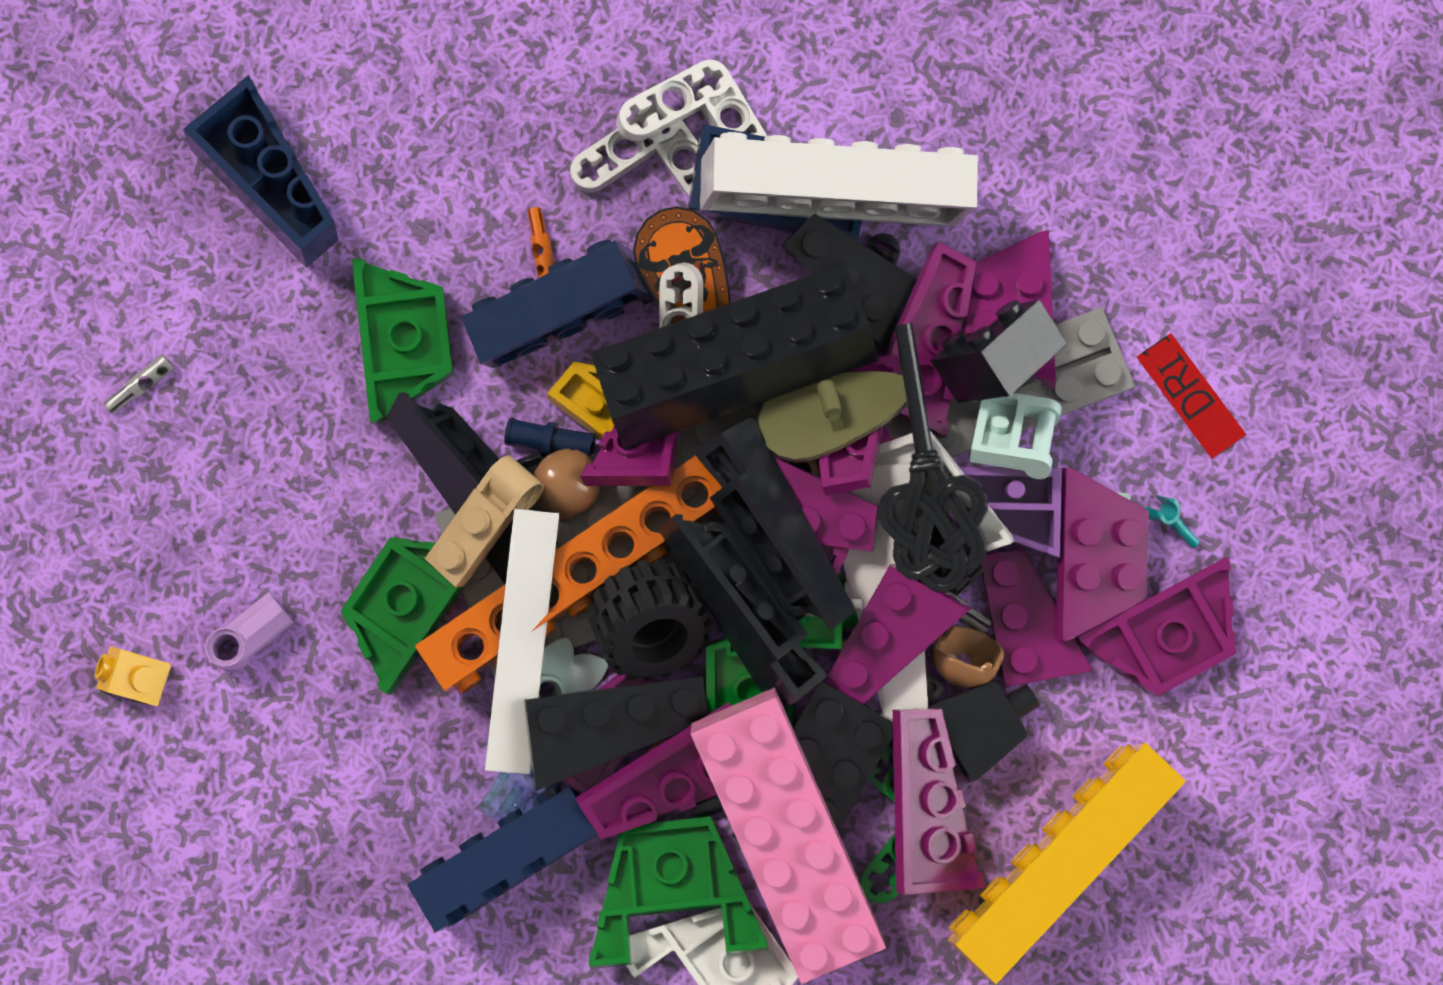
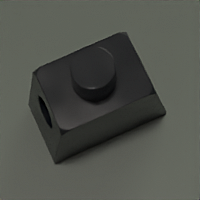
M993 681L933 704L928 708L942 709L953 757L968 782L971 783L983 776L1028 736L1020 718L1039 708L1040 704L1027 684L1005 696L998 683Z

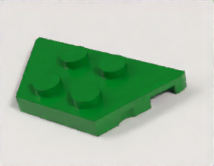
M356 258L352 259L369 419L372 425H376L388 419V413L399 393H408L409 397L415 401L454 375L445 290L442 286L424 280L418 281L409 278L407 274L392 269L388 271L370 265L365 260Z
M390 537L341 609V613L349 628L357 635L358 646L365 660L370 661L380 681L377 683L380 690L387 695H393L420 655L415 645L436 631L464 589V587H455L425 560V557L436 542H420Z

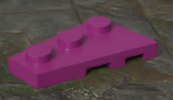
M775 457L821 545L871 552L874 550L879 505L850 491L826 496L822 488L821 478Z
M892 563L887 568L825 681L864 704L971 608L944 592L930 589L920 579L905 577L897 570L896 565Z

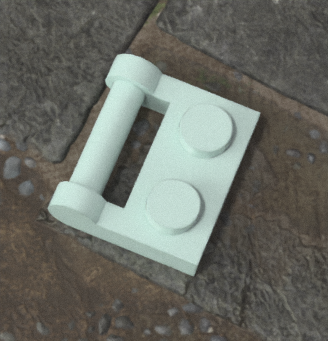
M1013 393L1009 397L981 400L970 462L1022 470L1034 479L1047 478L1052 469L1053 461L1049 454L1054 425L1059 422L1061 416V405L1056 400L1018 393ZM1024 417L1034 418L1037 422L1032 449L1019 447Z

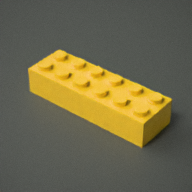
M1146 742L1132 746L1128 743L1124 747L1120 745L1102 764L1107 771L1100 778L1097 776L1093 780L1091 778L1086 780L1072 795V798L1077 803L1069 811H1057L1041 828L1046 836L1037 845L1035 843L1032 845L1027 843L1013 857L1010 863L1016 868L1006 878L996 876L982 890L979 895L985 901L974 912L965 909L950 924L948 929L953 934L947 941L987 980L997 984L1184 785L1186 780Z

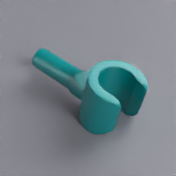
M1156 495L1155 497L1161 502V510L1158 511L1145 507L1149 511L1148 519L1169 525L1191 548L1196 547L1200 541L1179 517L1181 513L1179 502L1175 499Z

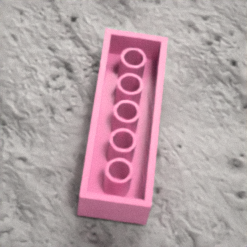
M772 688L691 723L690 734L800 983L803 984L886 949L881 928L776 689Z

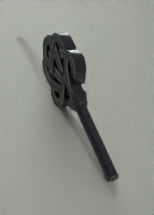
M913 323L896 325L895 331L915 453L911 456L909 482L891 487L881 497L877 513L882 528L894 539L893 559L897 570L907 578L920 579L922 583L932 590L946 593L960 585L968 572L977 569L987 556V540L981 524L988 512V494L979 481L967 475L949 477L944 469L945 465L941 461V457L936 450H933ZM927 475L935 487L932 494L925 488ZM959 491L969 495L972 505L971 510ZM901 499H904L900 518L898 519L895 507ZM945 503L958 522L959 528H957L951 516L944 509ZM919 508H921L923 513L916 534L914 533ZM935 527H937L945 541L941 547L933 543ZM967 541L970 544V554L968 553V548L966 545ZM910 550L914 552V561L911 558ZM942 566L951 571L947 576H944L936 570Z

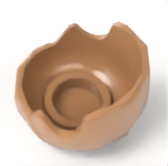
M569 448L558 450L546 456L540 462L533 475L544 485L543 492L535 504L543 512L559 513V519L569 520L589 509L594 501H596L601 486H584L580 475L587 463L592 464L594 461L586 453Z
M951 626L944 637L940 636L936 640L931 653L932 664L940 676L954 686L969 689L988 684L995 677L1004 658V651L997 641L985 633L962 626ZM966 653L971 664L956 659L955 656Z

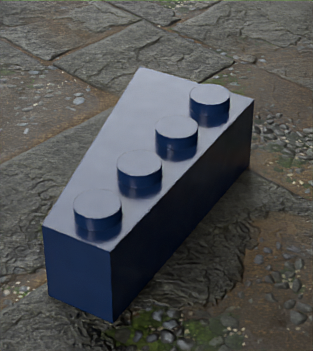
M249 75L183 129L190 150L306 268L339 240L333 218L309 177L302 169L288 141L285 140L273 115L263 102Z
M609 239L602 240L588 247L586 250L588 254L574 261L572 259H564L554 263L548 268V274L536 280L534 278L520 280L510 286L511 292L497 299L492 296L472 305L473 311L461 316V319L480 364L496 368L548 346L549 343L546 339L548 336L553 335L555 339L559 340L584 331L587 326L585 321L591 318L593 321L616 318L625 314L623 310L625 304L639 298L642 299L644 305L654 302L655 300L649 293L636 267L633 250L616 240L613 242Z
M559 784L555 785L535 798L539 804L538 806L524 814L520 808L511 812L497 822L500 829L486 837L483 836L482 832L476 834L458 846L461 850L460 853L446 861L442 856L419 870L422 875L408 883L407 886L435 933L448 929L597 836L596 830H594L576 801L577 795L572 787L562 791Z

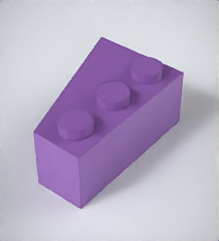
M958 466L965 475L982 484L988 494V505L1012 534L1014 542L1060 558L1062 468H1052L1047 478L1034 479L1022 470L1004 467ZM949 514L954 521H956L953 514Z

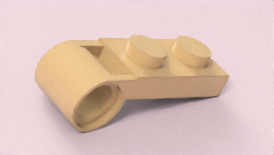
M512 456L502 457L489 469L479 485L472 491L425 557V560L455 587H464L513 520L514 509L529 510L541 496L544 485Z

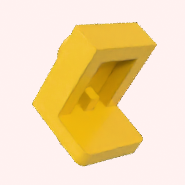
M110 646L108 653L102 654L96 665L94 676L98 680L97 689L158 707L172 664Z

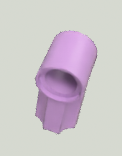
M268 592L226 627L212 631L205 642V654L214 665L222 670L229 672L239 671L249 663L252 656L295 622L272 594ZM228 639H236L239 643L237 655L230 660H221L219 656L220 646Z

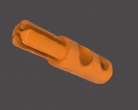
M533 207L528 209L527 214L532 234L530 240L537 275L540 278L549 273L548 268L555 261L550 236L546 233L542 209L540 207ZM543 248V252L539 256V250Z

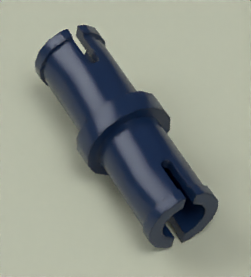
M509 418L505 429L504 443L508 446L514 445L540 450L543 456H548L562 449H577L586 453L591 458V454H594L596 433L590 434L559 428V424L555 422H548L546 425Z

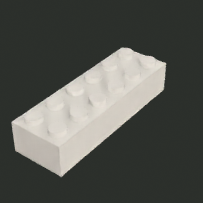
M723 133L720 135V138L715 137L701 158L700 211L757 213L809 218L815 213L823 219L955 226L977 208L978 155L964 154L963 149L956 147L940 148L937 152H923L920 146L913 144L897 145L893 150L879 149L877 143L869 141L854 142L849 147L834 146L833 140L825 138L811 139L808 141V144L791 143L790 137L781 135L767 136L764 138V141L747 140V135L743 133Z

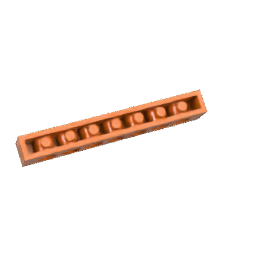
M696 455L674 470L671 486L648 487L555 550L551 586L558 589L559 600L555 606L548 609V614L533 630L547 622L545 638L557 630L554 623L568 613L572 618H575L589 609L590 603L593 602L591 597H593L597 588L605 587L604 580L610 575L615 577L620 574L619 569L627 565L629 568L637 566V562L647 560L648 564H653L655 560L664 558L669 553L665 548L668 544L661 533L652 532L646 527V520L651 513L662 511L667 513L670 518L680 514L683 515V520L701 524L716 512L720 518L722 517L709 497L723 487L698 460ZM694 486L703 488L708 494L705 504L696 508L686 505L682 500L684 492ZM619 536H626L634 542L633 551L624 558H616L609 553L610 543ZM589 561L595 564L597 568L594 579L584 584L574 581L572 577L573 568L579 562ZM506 584L415 645V648L444 691L452 693L457 690L461 695L482 681L479 675L481 672L493 664L497 666L500 640L498 622L503 613ZM472 636L480 637L484 643L482 654L475 660L464 659L461 653L463 642Z

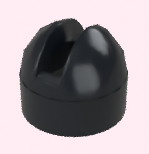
M880 233L874 235L868 241L866 247L895 264L896 260L898 261L900 245L892 235ZM877 241L894 251L893 255L891 256L883 249L874 246V243Z

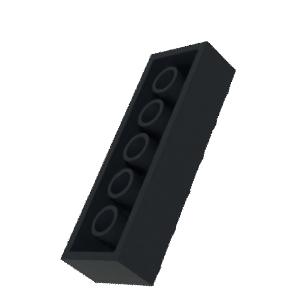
M844 263L590 352L612 422L624 450L879 361L870 324Z

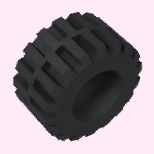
M647 560L637 562V566L629 568L627 565L619 569L620 574L615 577L610 575L604 580L605 587L597 588L593 595L595 601L589 605L588 611L591 616L589 621L605 661L618 675L625 674L627 679L631 680L643 677L644 681L654 680L656 676L662 675V678L672 675V671L677 669L683 670L689 666L687 662L691 659H697L702 653L700 647L707 646L710 639L708 632L712 631L710 614L699 593L680 565L671 563L667 566L665 560H655L653 564H648Z

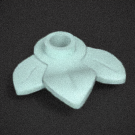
M568 637L560 638L549 643L544 648L540 685L544 682H550L554 685L553 692L548 696L590 691L600 682L608 668V664L605 659L591 653L574 655L570 639Z

